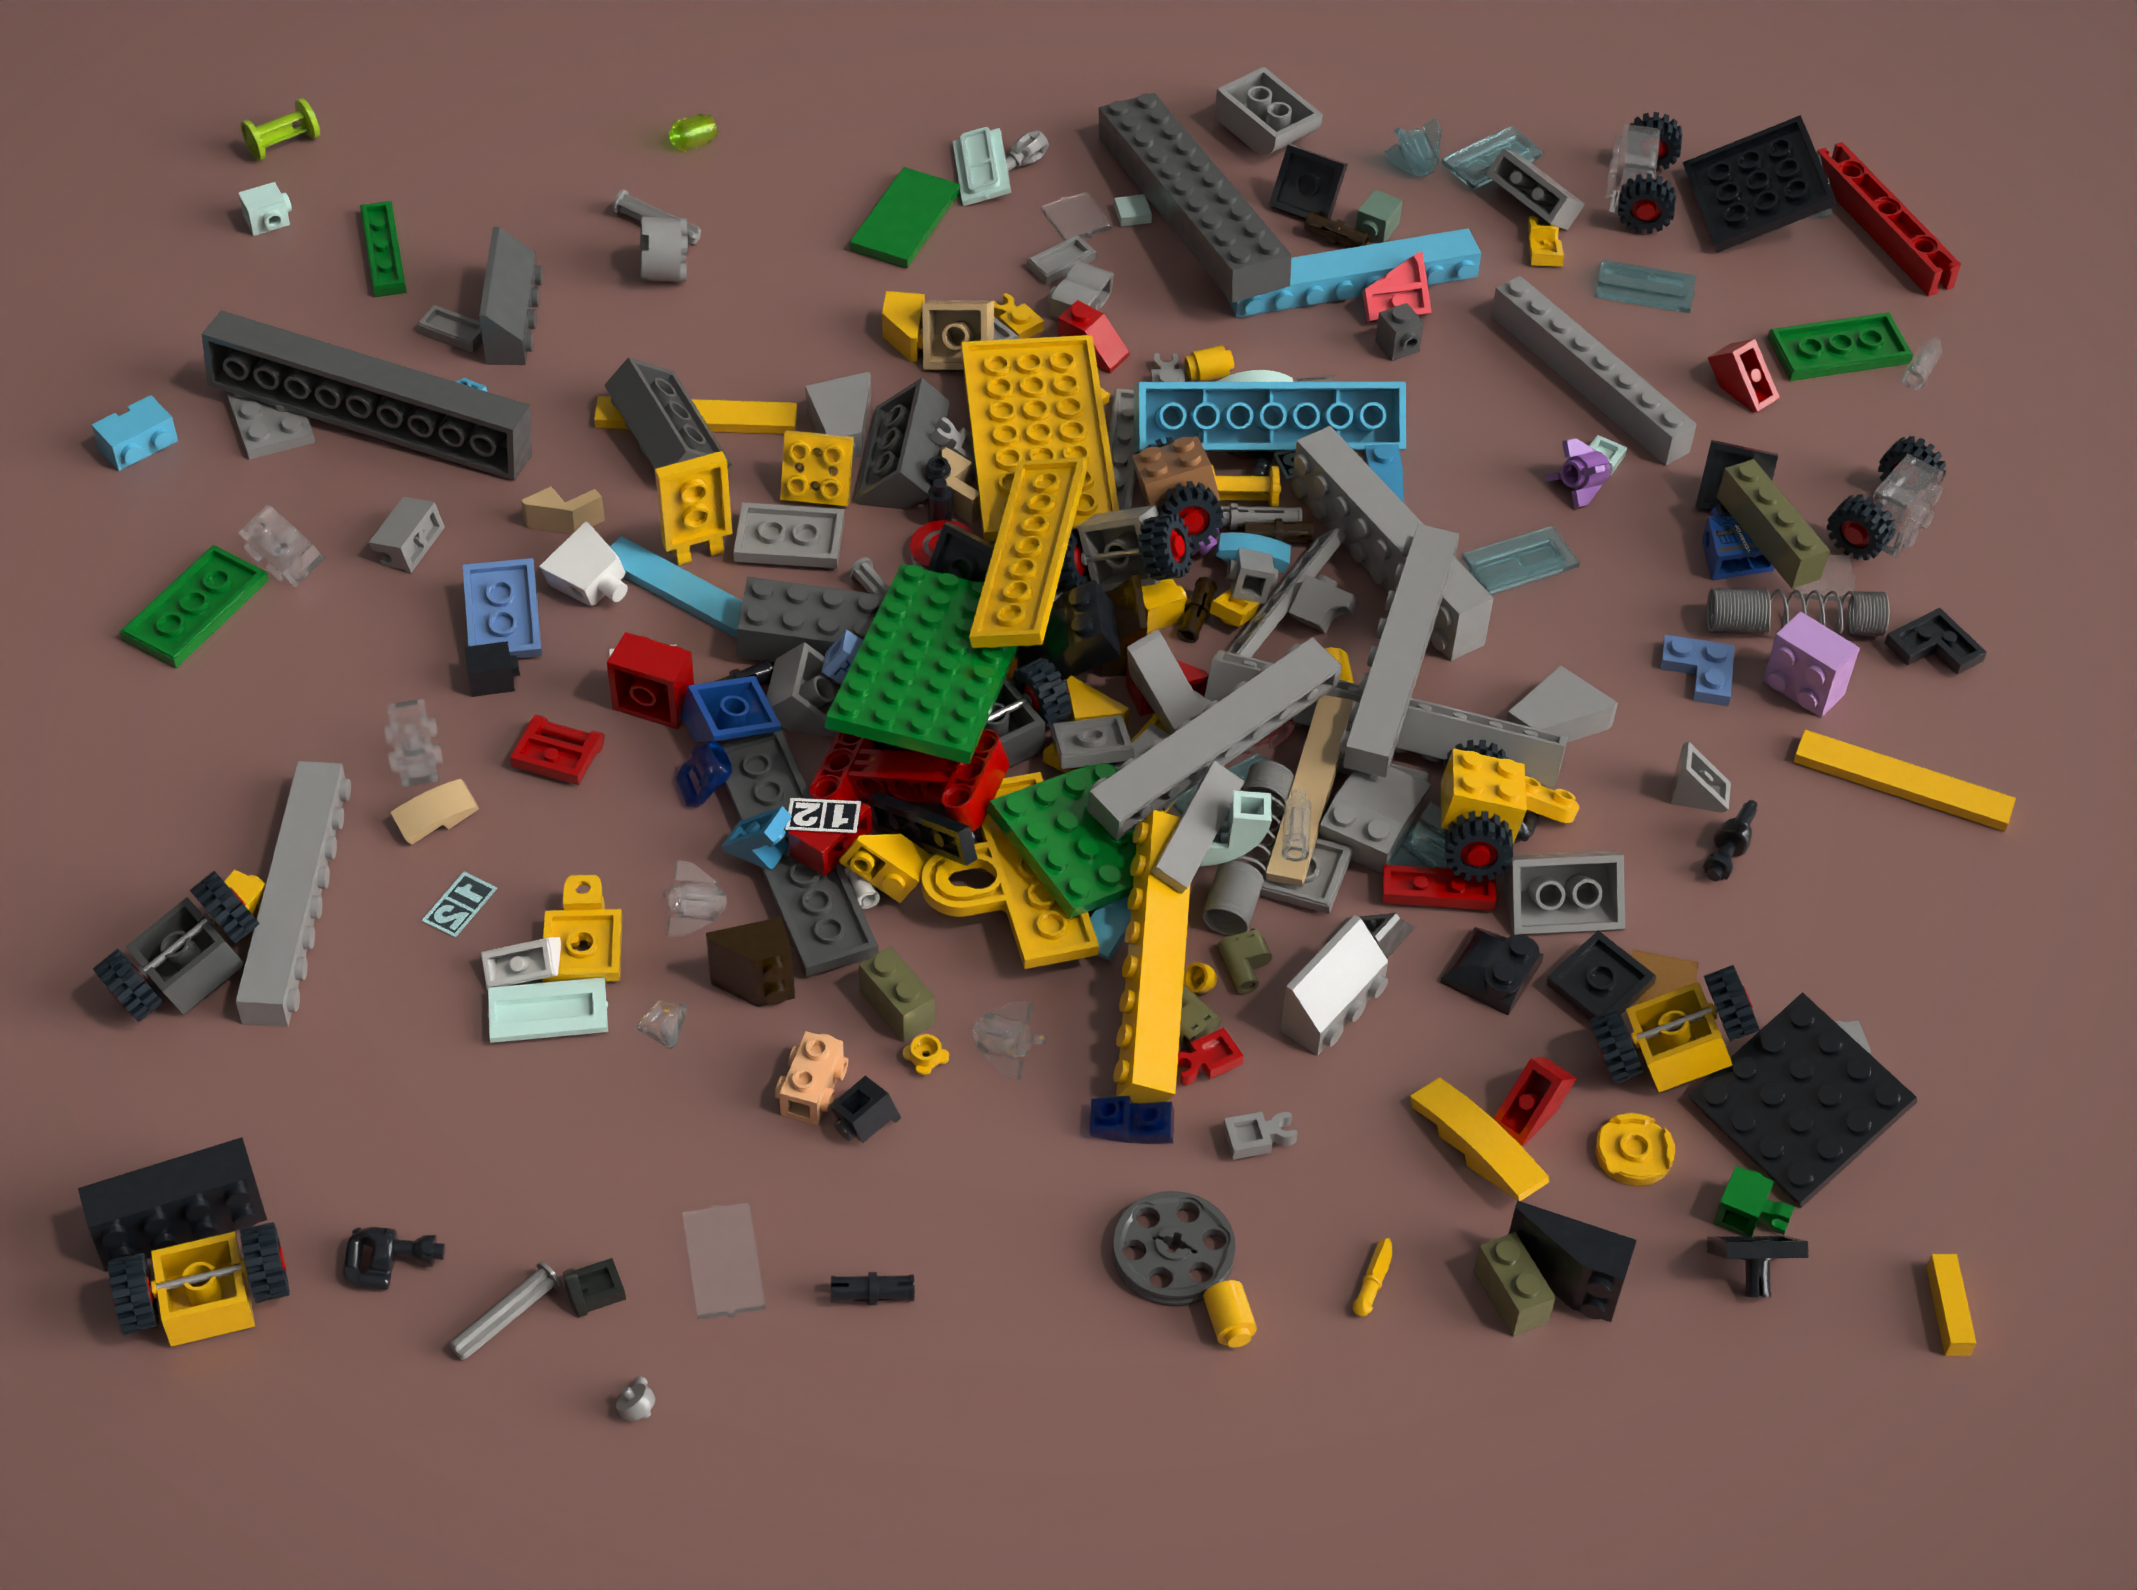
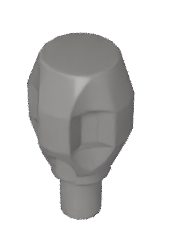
M1033 130L1026 132L1015 141L1011 152L1006 158L1008 172L1015 167L1019 168L1020 166L1034 164L1044 156L1049 143L1041 131Z

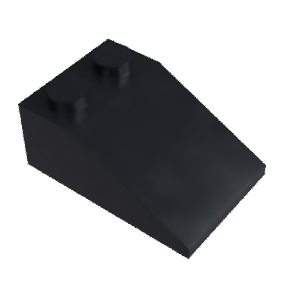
M1095 580L1062 593L1053 602L1043 644L1018 647L1020 668L1040 658H1046L1049 663L1055 666V672H1060L1062 675L1060 679L1063 681L1070 676H1076L1121 657L1114 604Z
M1517 1200L1508 1234L1516 1232L1552 1292L1571 1309L1582 1312L1591 1319H1603L1611 1322L1637 1240Z

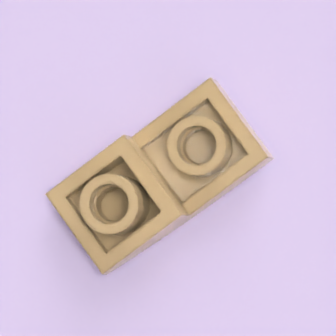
M460 778L428 790L400 805L390 813L405 840L413 845L442 825L448 829L452 828L479 810V807L465 782Z

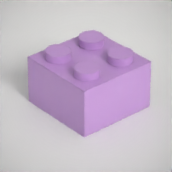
M1800 611L1776 634L1763 682L1822 718L1845 695L1860 648Z

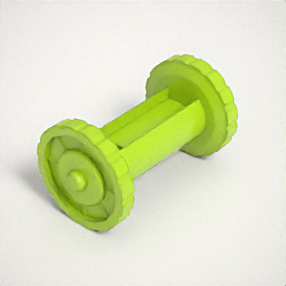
M304 98L295 101V112L255 127L249 119L241 122V132L245 143L257 161L265 159V148L304 132L310 139L320 137V128L316 116ZM299 120V125L292 127L293 122Z

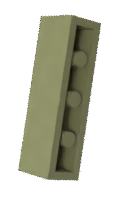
M1752 459L1725 468L1717 495L1718 500L1790 588L1794 589L1820 580L1830 553L1829 548L1758 463Z

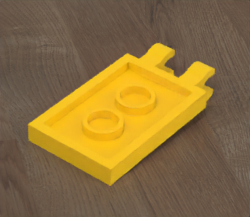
M723 451L656 468L655 476L661 537L666 552L671 551L672 554H676L678 566L692 562L690 545L704 542L705 545L708 544L711 557L724 554L723 536L732 534L727 459Z

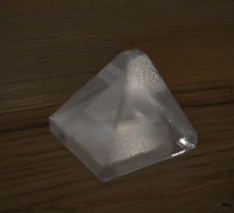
M659 1000L637 1023L636 1027L640 1032L665 1047L673 1049L677 1044L687 1007L685 1004Z

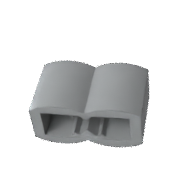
M1081 261L1076 262L1072 268L1066 269L1057 287L1053 286L1050 290L1047 301L1050 305V315L1058 318L1077 300L1096 310L1100 309L1113 291L1114 273Z

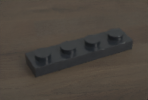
M877 792L868 797L877 831L885 834H902L922 849L965 866L977 860L974 846L975 836L970 826L882 792Z

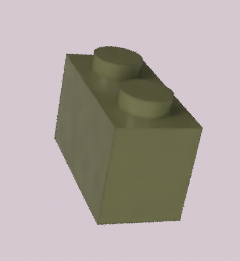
M891 946L859 964L860 992L903 1042L935 1024V996Z
M1516 1232L1480 1245L1473 1271L1511 1335L1516 1336L1549 1323L1556 1297Z

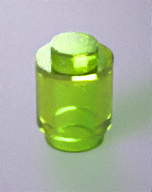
M702 113L674 121L672 129L669 131L672 144L681 151L709 144L718 135L717 125L710 114L704 115Z

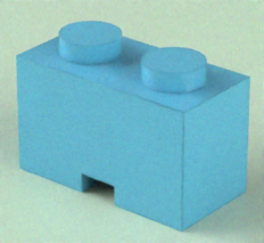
M152 395L127 406L128 412L120 416L113 413L91 424L98 449L118 471L178 441L172 416Z

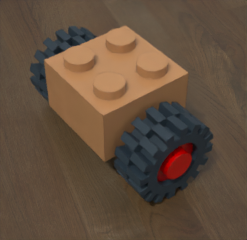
M1198 436L1181 437L1175 441L1172 437H1166L1165 444L1162 443L1161 439L1155 440L1157 447H1152L1149 444L1139 454L1132 456L1145 501L1148 506L1156 505L1158 516L1177 514L1179 518L1182 517L1184 520L1183 526L1187 525L1189 529L1187 536H1191L1192 542L1189 544H1192L1194 550L1200 549L1199 542L1201 541L1207 546L1211 543L1208 538L1210 535L1215 539L1219 535L1216 528L1222 529L1223 522L1221 518H1224L1223 511L1218 502L1220 497L1209 458Z

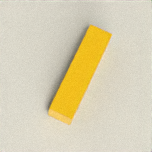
M1931 1254L1926 1270L1944 1355L1971 1356L1976 1345V1338L1957 1254Z

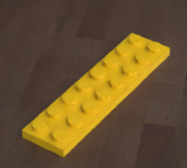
M1085 457L1018 461L969 635L972 648L1043 644L1087 472Z

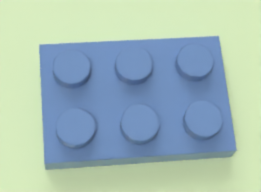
M533 558L463 564L468 646L508 641L510 655H517V658L542 656Z

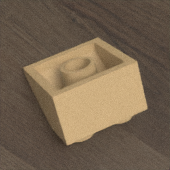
M929 300L922 303L923 369L963 370L961 342L994 339V300Z

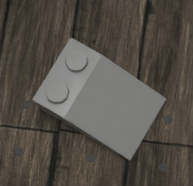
M1389 767L1386 778L1354 770L1335 795L1319 827L1318 838L1353 847L1352 861L1382 873L1384 864H1391L1424 802L1431 784L1393 767Z

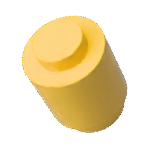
M1223 345L1192 351L1191 355L1184 357L1186 375L1189 382H1208L1230 375V370L1234 369L1232 352L1225 350Z

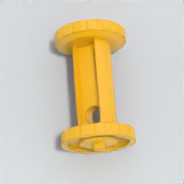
M1212 465L1220 500L1268 501L1269 507L1279 506L1281 485L1278 466H1271L1269 476H1215V470Z

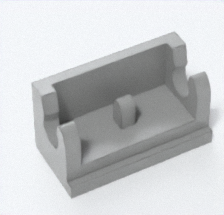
M402 497L368 543L371 550L380 553L385 552L390 556H383L380 560L381 564L405 570L406 573H412L445 526L435 502Z

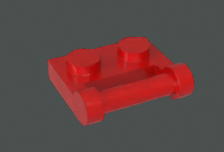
M536 714L531 719L510 756L511 767L579 785L596 753L598 754L602 750L605 735L594 730L588 733L548 722L547 717Z

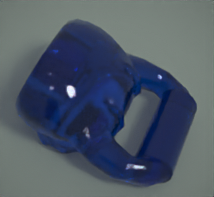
M707 741L701 746L694 747V750L691 752L692 757L682 765L676 776V782L687 806L697 807L704 804L714 790L725 783L732 775L730 758L725 750L714 741ZM691 770L695 772L699 786H701L699 794H697L689 773Z

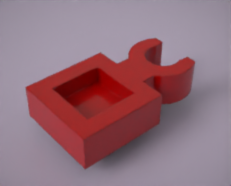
M1224 1027L1190 1042V1053H1178L1177 1068H1188V1070L1181 1073L1180 1083L1182 1085L1193 1083L1201 1072H1204L1210 1080L1243 1065L1244 1055Z

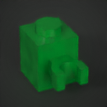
M1735 1166L1720 1201L1713 1224L1742 1236H1752L1759 1221L1774 1232L1784 1235L1795 1207L1784 1202H1775L1768 1199L1774 1183L1773 1180L1763 1177L1756 1171Z

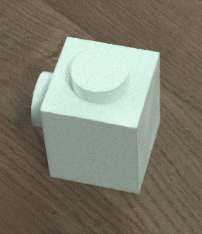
M275 182L238 193L243 217L253 236L290 225L288 212L292 211L289 197L286 192L281 194Z

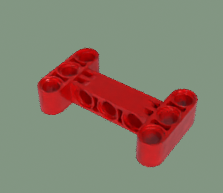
M990 729L983 730L970 764L921 752L877 750L873 740L838 732L810 785L809 792L812 799L857 801L858 798L868 799L871 795L882 792L907 802L943 804L948 818L970 826L972 831H975L981 826L988 813L986 809L989 801L993 800L1009 768V760L998 733Z

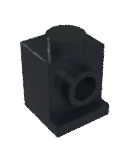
M866 1075L830 1105L837 1118L834 1126L847 1141L855 1137L864 1143L890 1120L896 1123L901 1119L889 1093Z

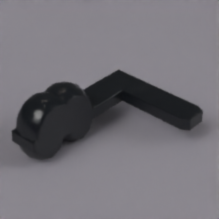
M1227 452L1230 455L1258 459L1253 468L1252 476H1268L1274 452Z

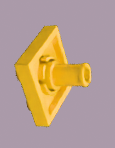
M786 430L784 432L780 500L848 506L850 502L854 437ZM799 463L798 469L804 466V470L801 472L797 471L795 465ZM816 481L813 486H820L818 490L812 489L811 482Z

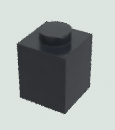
M508 641L465 647L472 697L515 691L513 677L520 676L517 655H510Z

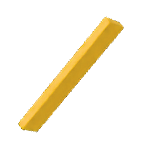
M598 396L594 418L595 428L628 429L625 426V419L621 412L611 403V397ZM691 399L711 432L784 434L786 430L796 431L797 403Z
M1806 729L1793 761L1794 763L2004 832L2008 826L2016 801L2015 797Z

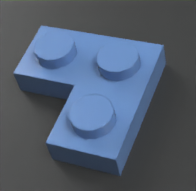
M1665 634L1662 644L1660 669L1694 674L1693 701L1728 706L1731 698L1735 645Z

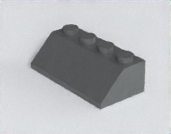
M493 227L479 312L485 359L487 365H526L527 353L533 352L534 337L531 329H536L537 313L534 307H539L540 290L537 285L543 284L542 266H537L536 254L533 250L500 227Z
M628 357L604 385L611 396V403L624 417L625 426L635 435L640 444L641 452L652 463L654 473L656 468L723 451L674 371ZM723 451L727 459V468H729L732 464L726 456L725 452Z
M923 378L876 406L854 496V501L857 504L906 510L918 502H924L928 498V490L932 486V479L926 475L925 467L932 457L938 456L941 447L931 440L930 435L936 430L934 426L942 417L948 419L947 413L950 401Z

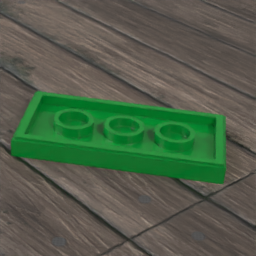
M903 167L850 241V250L908 268L959 195L960 184Z
M1890 312L1769 329L1767 337L1790 381L1911 364L1914 356Z
M212 545L119 631L121 639L177 668L269 581L268 573Z

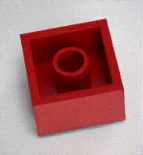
M625 632L607 661L612 710L679 729L683 722L681 715L687 688L689 685H694L691 651L654 641L645 636Z

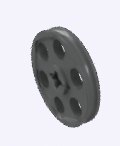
M1165 1191L1143 1197L1133 1203L1123 1213L1115 1228L1113 1260L1118 1274L1132 1291L1155 1303L1179 1306L1204 1300L1203 1295L1208 1288L1228 1279L1234 1263L1235 1237L1229 1221L1215 1205L1194 1194L1180 1191ZM1188 1208L1194 1210L1198 1214V1218L1193 1222H1183L1179 1220L1176 1213L1181 1209ZM1142 1214H1152L1157 1217L1159 1223L1154 1227L1146 1228L1138 1224L1136 1219ZM1211 1235L1218 1236L1224 1240L1225 1245L1221 1249L1211 1250L1202 1241ZM1173 1243H1178L1180 1248H1177L1175 1253L1168 1251V1247H1171ZM1129 1246H1137L1144 1250L1145 1256L1139 1260H1130L1124 1256L1123 1250ZM1196 1268H1203L1210 1272L1212 1278L1205 1283H1199L1191 1279L1189 1273ZM1161 1273L1169 1276L1172 1283L1165 1288H1157L1150 1283L1149 1279L1154 1274Z

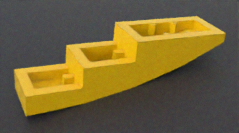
M1437 1078L1410 1095L1412 1108L1437 1124L1439 1137L1465 1154L1467 1167L1514 1199L1521 1201L1549 1183V1176L1515 1139L1479 1106L1442 1078Z

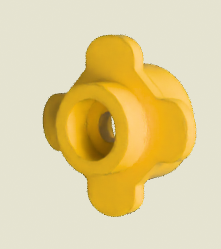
M923 1034L914 1038L911 1045L903 1049V1058L911 1061L916 1066L918 1074L928 1075L931 1073L932 1068L939 1064H946L949 1061V1052L946 1049H942L938 1038L933 1035Z

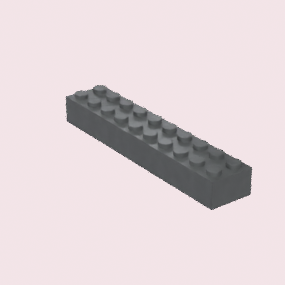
M1155 93L1141 94L1132 99L1114 101L1109 105L1099 107V139L1232 303L1290 286L1291 253Z
M222 310L201 334L208 386L275 407L276 405L282 406L288 411L514 481L532 456L531 412L529 404Z

